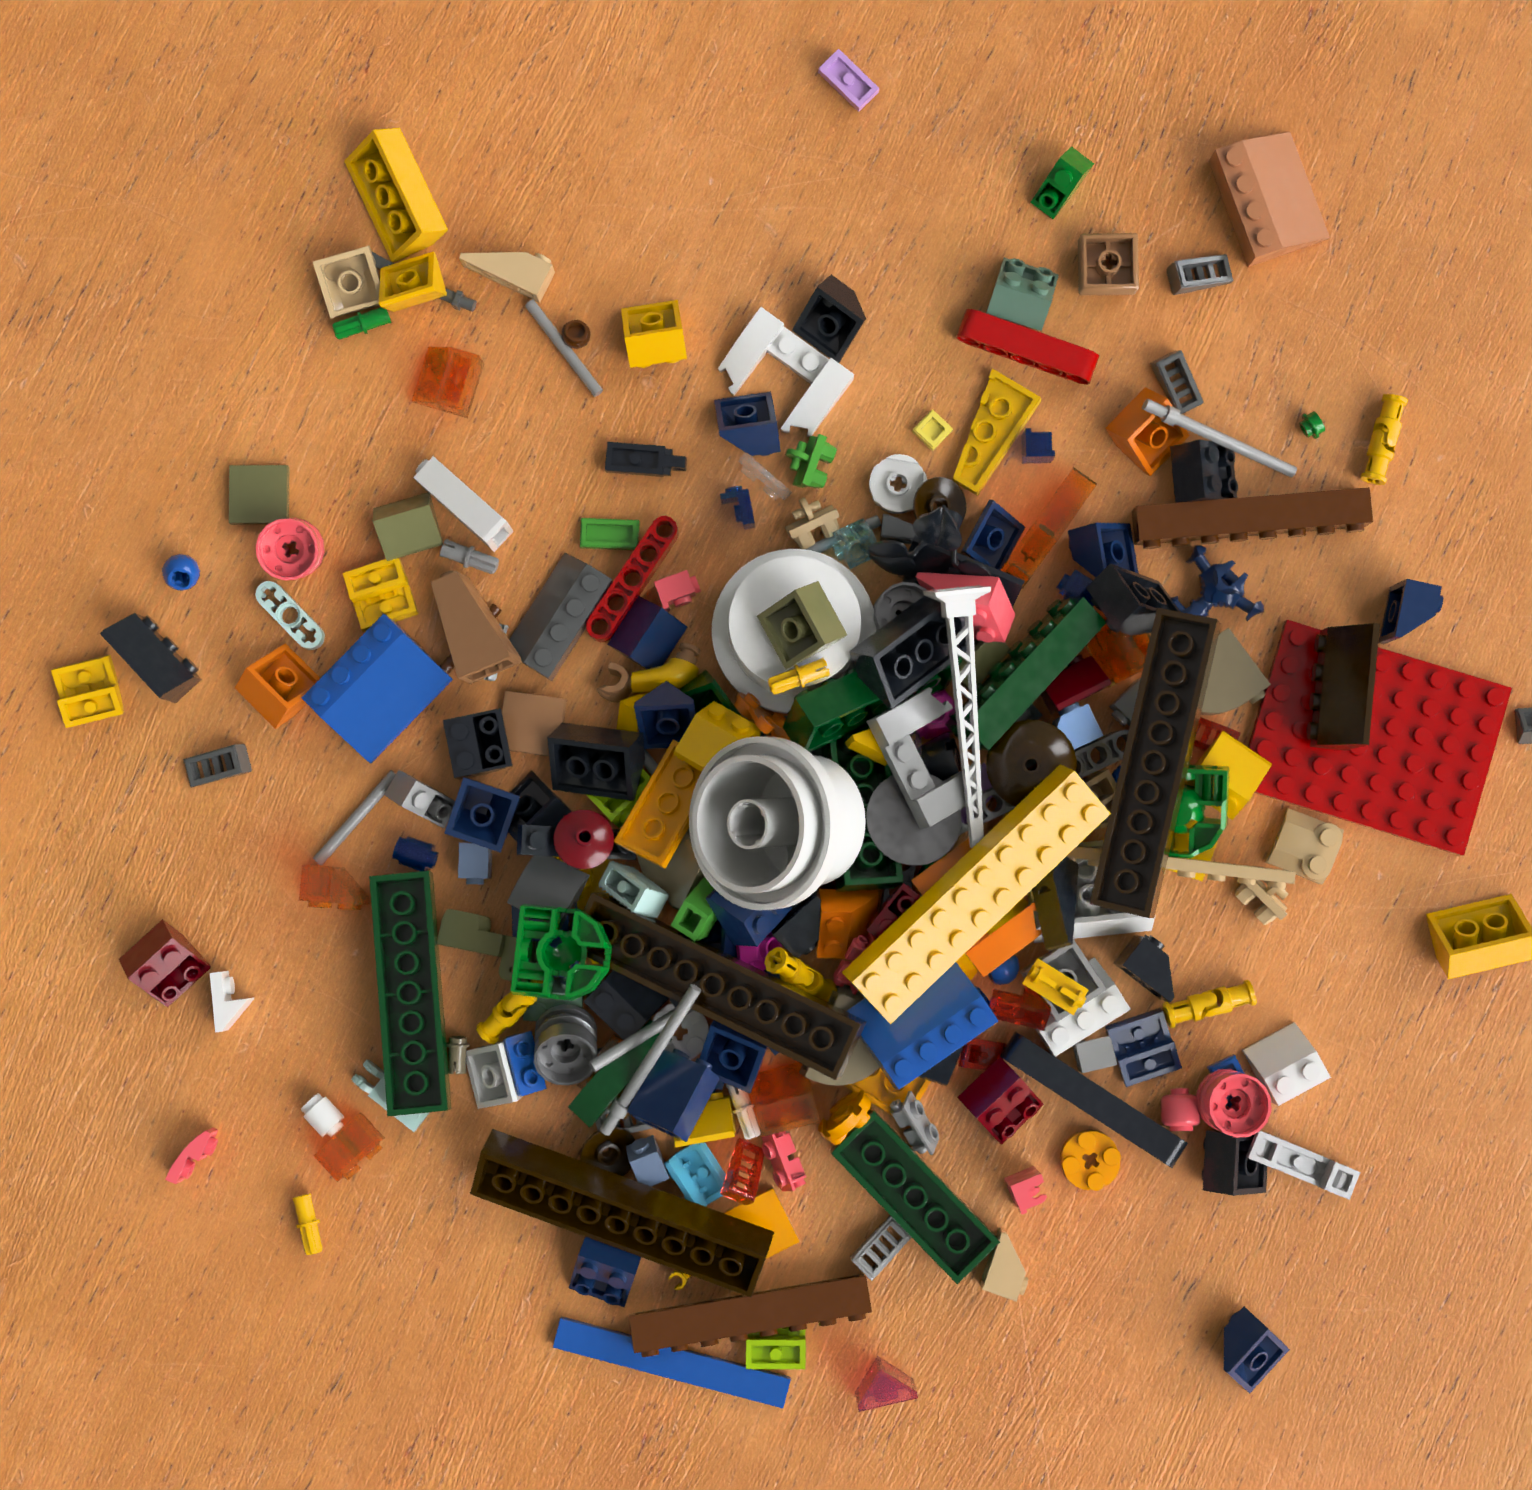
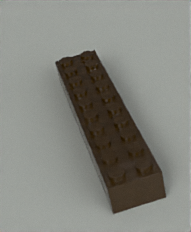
M1157 608L1111 807V814L1090 899L1091 905L1146 918L1155 917L1221 628V623L1218 619Z
M602 892L591 893L583 911L601 923L612 946L610 969L677 1002L681 1001L691 984L696 985L701 989V992L691 1006V1009L834 1080L842 1077L867 1021L701 940L693 941L674 927L656 918L633 913L627 907H624L623 904H620L619 901ZM587 947V957L603 965L605 949Z
M492 1129L480 1153L470 1194L748 1297H752L774 1235V1231Z

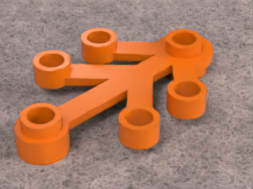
M741 692L737 695L734 706L746 718H753L755 725L766 735L770 733L772 737L790 740L785 730H783L786 718L779 712H775L773 715L769 714L759 707L761 705L760 701L749 692L746 695Z

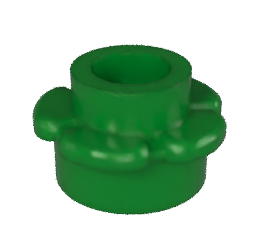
M1315 411L1308 415L1302 414L1303 421L1299 425L1307 438L1310 436L1315 439L1319 438V434L1325 431V426Z

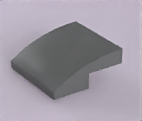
M533 855L518 879L507 903L520 909L522 904L571 909L573 902H578L590 875L567 865L555 857ZM567 913L561 914L560 929L566 920Z

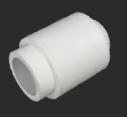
M317 1093L301 1108V1111L305 1114L303 1117L322 1138L327 1134L331 1138L344 1127V1124L341 1122L345 1118L344 1115L326 1096L323 1098Z

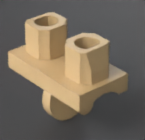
M802 498L799 500L801 508L792 512L795 520L803 516L805 518L785 527L787 534L795 540L801 549H807L816 544L810 531L819 526L825 538L839 534L840 529L837 518L840 516L837 509H834L832 505L812 513L822 508L820 502L817 500L808 504L806 499Z
M1256 880L1255 885L1240 884L1235 891V896L1244 905H1247L1256 896L1263 902L1254 911V915L1263 925L1272 922L1277 917L1282 920L1287 915L1285 912L1287 907L1274 895L1276 893L1282 900L1285 899L1288 893L1283 888L1266 887L1261 880Z

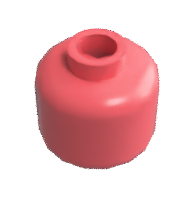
M1187 1088L1171 1089V1095H1165L1161 1098V1121L1163 1125L1169 1126V1131H1193V1126L1200 1123L1196 1095L1189 1094V1089Z

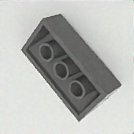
M564 553L509 639L520 655L522 663L550 681H553L585 631L588 618L612 584V579L587 563Z

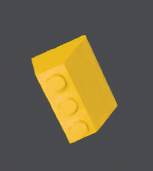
M1512 894L1426 914L1436 958L1448 979L1532 960V926Z

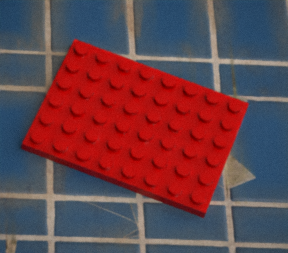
M1286 620L1267 679L1271 685L1264 690L1266 695L1261 700L1248 744L1249 749L1272 763L1269 771L1254 793L1464 856L1512 688L1378 647L1369 745L1345 751L1310 747V740L1307 739L1306 732L1308 723L1312 722L1313 710L1309 709L1310 695L1315 693L1316 682L1312 681V669L1318 660V652H1315L1314 644L1316 635L1320 634L1321 630Z

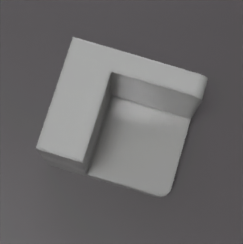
M1109 1036L1088 1041L1081 1040L1072 1046L1078 1071L1081 1073L1117 1065L1112 1041Z

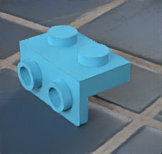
M705 1142L686 1146L664 1163L669 1176L676 1182L684 1194V1198L705 1207L734 1188Z

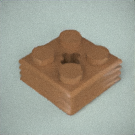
M1081 234L1078 239L1079 295H1135L1139 289L1138 234ZM1105 259H1108L1111 265H1115L1111 270L1106 269V266L1102 265Z

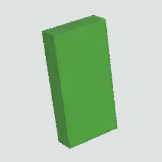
M581 518L580 548L635 550L639 544L640 521Z

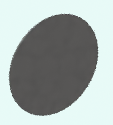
M929 774L934 785L942 782L939 778ZM894 775L879 784L873 792L867 807V827L873 842L883 854L902 864L915 866L932 863L948 853L959 836L961 828L960 809L933 826L920 829Z

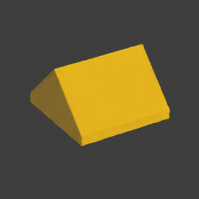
M434 251L380 269L379 305L381 308L396 312L447 296Z

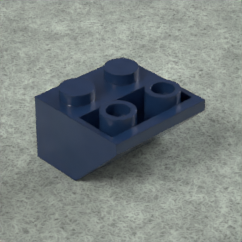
M585 1237L578 1254L569 1289L575 1290L581 1295H589L604 1300L610 1305L625 1307L641 1257Z

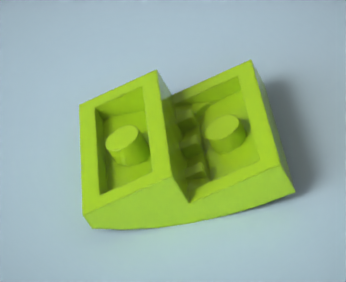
M789 1327L777 1329L778 1334L760 1337L759 1332L748 1334V1339H746V1369H805V1329L790 1332Z

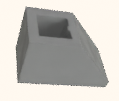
M398 770L384 794L403 808L442 828L446 826L455 804V800L401 770Z

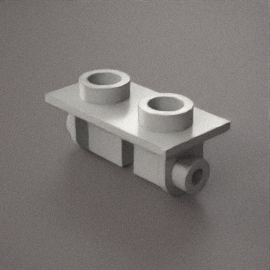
M908 1091L904 1102L897 1099L890 1104V1113L900 1128L911 1126V1128L904 1130V1135L914 1151L923 1154L928 1150L929 1154L933 1155L940 1138L938 1130L927 1118L922 1103L916 1100L912 1091Z

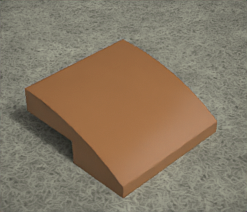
M505 691L502 715L510 751L549 756L547 737L561 723H564L567 700Z

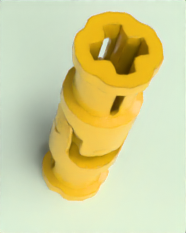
M1383 394L1381 401L1383 405L1381 413L1374 423L1373 433L1366 453L1368 457L1365 472L1361 474L1360 478L1364 482L1375 485H1385L1387 478H1385L1388 463L1393 460L1402 426L1400 419L1403 407L1408 402V399L1400 395Z
M776 947L768 952L764 961L766 970L772 974H779L781 980L828 1002L833 990L837 992L836 984L832 980L823 979L820 972L804 964L800 959L788 956L787 951L783 948Z
M1247 979L1243 981V984L1229 988L1225 986L1218 987L1201 994L1189 995L1186 1000L1171 1004L1164 1002L1162 1006L1168 1026L1174 1028L1177 1023L1188 1020L1200 1021L1205 1017L1232 1012L1235 1007L1246 1004L1254 1006L1257 1004L1253 986Z
M531 980V981H530V982H532V983H542V984H543V981H540V980ZM510 991L493 1007L492 1014L484 1022L477 1024L476 1031L488 1043L496 1044L501 1033L507 1027H512L526 1012L527 1007L533 1005L538 998L513 995Z

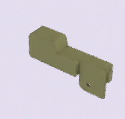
M447 909L441 921L437 944L502 957L499 975L504 980L512 981L513 972H511V969L514 965L517 937L490 932L491 920L489 917ZM533 941L531 963H538L536 949L539 942ZM522 979V982L531 981L530 979Z

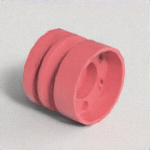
M299 518L278 519L266 525L259 534L256 543V555L261 567L272 577L281 580H296L313 573L322 563L325 553L324 540L319 530L310 522ZM296 542V548L299 550V553L289 555L290 549L286 545Z
M1218 1069L1208 1074L1199 1084L1196 1093L1201 1119L1210 1127L1236 1138L1249 1137L1258 1133L1268 1122L1272 1111L1271 1097L1266 1087L1257 1078L1232 1069ZM1228 1095L1233 1097L1230 1100L1232 1103L1231 1107L1226 1106L1228 1103L1226 1097Z

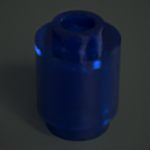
M410 836L407 838L399 837L392 859L398 860L400 865L418 871H427L428 868L433 869L435 867L439 852L435 851L434 844Z

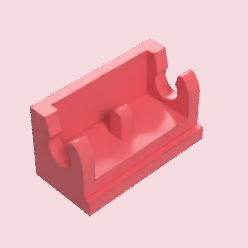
M1034 1166L1004 1178L1014 1205L1021 1214L1027 1213L1026 1209L1043 1203L1047 1198L1045 1194L1033 1198L1040 1191L1039 1187L1034 1186H1039L1044 1182L1041 1173Z

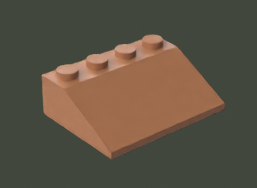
M1290 132L1242 140L1214 151L1208 162L1248 267L1330 238Z

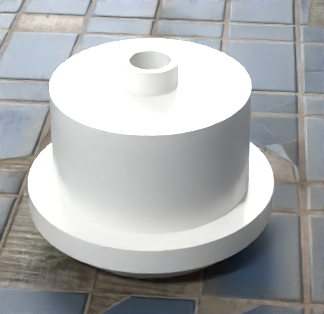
M783 549L769 552L741 567L727 582L717 600L712 620V641L716 659L724 676L739 693L741 692L746 695L749 692L760 701V707L787 714L794 702V697L798 693L806 689L812 691L819 688L824 681L830 678L839 679L854 668L849 651L876 632L877 628L873 618L874 609L868 593L858 578L837 560L825 554L805 549ZM819 581L847 636L827 649L797 664L800 667L823 657L827 663L826 669L829 668L830 676L806 683L804 688L798 686L774 695L769 688L768 679L794 669V667L785 670L757 615L795 589Z
M748 737L737 740L721 749L712 757L701 772L690 803L689 832L691 845L703 875L710 885L725 899L740 907L761 911L786 908L805 900L820 885L834 881L851 867L859 854L864 839V805L861 794L853 779L841 766L832 760L812 755L802 746L784 738Z

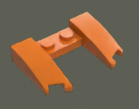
M969 838L911 880L921 896L972 849ZM1035 902L992 934H984L965 953L983 978L1042 934L1041 929L1036 930L1033 914L1034 911H1037Z

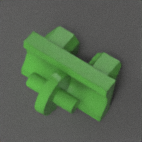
M818 434L817 437L810 436L808 443L799 441L796 450L787 449L785 455L792 459L790 469L797 471L793 482L794 486L818 489L824 487L827 473L817 470L816 467L819 460L827 464L832 463L837 452V448L826 442V436Z

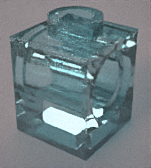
M864 518L832 533L836 544L832 545L833 551L838 561L844 560L849 569L871 560L869 554H867V549L877 541L872 529Z

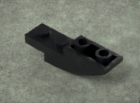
M518 825L517 855L559 857L554 847V833L557 826ZM612 829L614 839L616 838L620 829ZM583 832L579 835V839L582 842H588L590 835ZM614 842L612 851L607 859L636 860V854Z

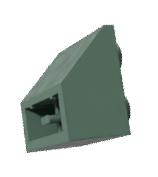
M1004 257L986 313L1042 331L1052 303L1059 274H1055L1045 267L1036 268L1025 264L1022 260Z

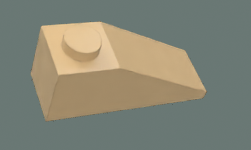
M527 252L461 253L459 257L463 267L530 299H534L538 303L541 302L555 274L553 265L550 264L551 260L539 253H535L534 256Z

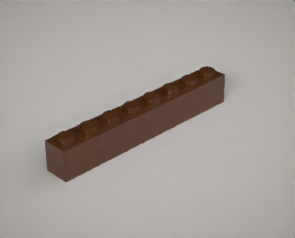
M1370 487L1141 505L1136 506L1132 510L1135 545H1143V549L1160 548L1161 543L1172 542L1173 547L1190 545V541L1201 540V544L1204 545L1215 544L1219 542L1220 538H1230V542L1247 541L1248 536L1259 535V540H1269L1277 538V534L1288 533L1289 538L1306 536L1308 531H1317V535L1334 534L1335 529H1346V533H1356L1364 531V527L1373 522Z
M858 1274L753 1292L752 1297L742 1294L629 1314L634 1353L641 1352L642 1357L658 1355L659 1349L671 1347V1352H678L689 1349L688 1344L700 1342L701 1347L719 1344L718 1339L730 1337L731 1342L748 1339V1334L759 1332L760 1337L778 1334L777 1329L789 1327L790 1332L807 1329L808 1323L818 1322L819 1326L834 1325L837 1323V1318L848 1317V1321L866 1319V1313H872L866 1275Z

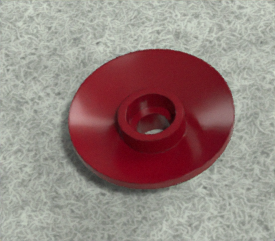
M577 810L567 814L560 820L554 833V847L558 856L567 865L577 869H591L602 864L609 857L614 844L613 831L608 821L602 815L591 810ZM583 832L588 833L590 840L582 842L579 839V835Z

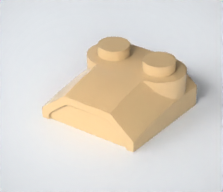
M370 246L313 261L331 319L379 305L380 278Z
M1286 808L1284 820L1270 855L1265 862L1283 870L1294 871L1296 875L1317 884H1323L1331 872L1342 844L1344 830L1332 823H1326Z

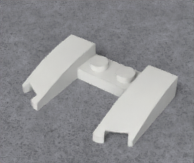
M760 307L718 367V370L721 373L726 369L733 382V385L728 387L733 396H735L766 353H769L805 379L811 385L780 430L784 433H789L790 426L808 429L807 437H810L852 383L854 374L834 359L825 357L784 327L783 322Z

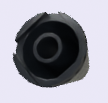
M951 731L944 732L916 748L928 773L942 781L962 770L960 753L955 739H951Z

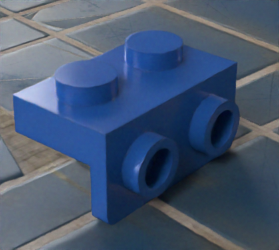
M532 1031L507 1036L503 1042L517 1095L525 1096L547 1089L544 1078L537 1072L534 1064L535 1044Z

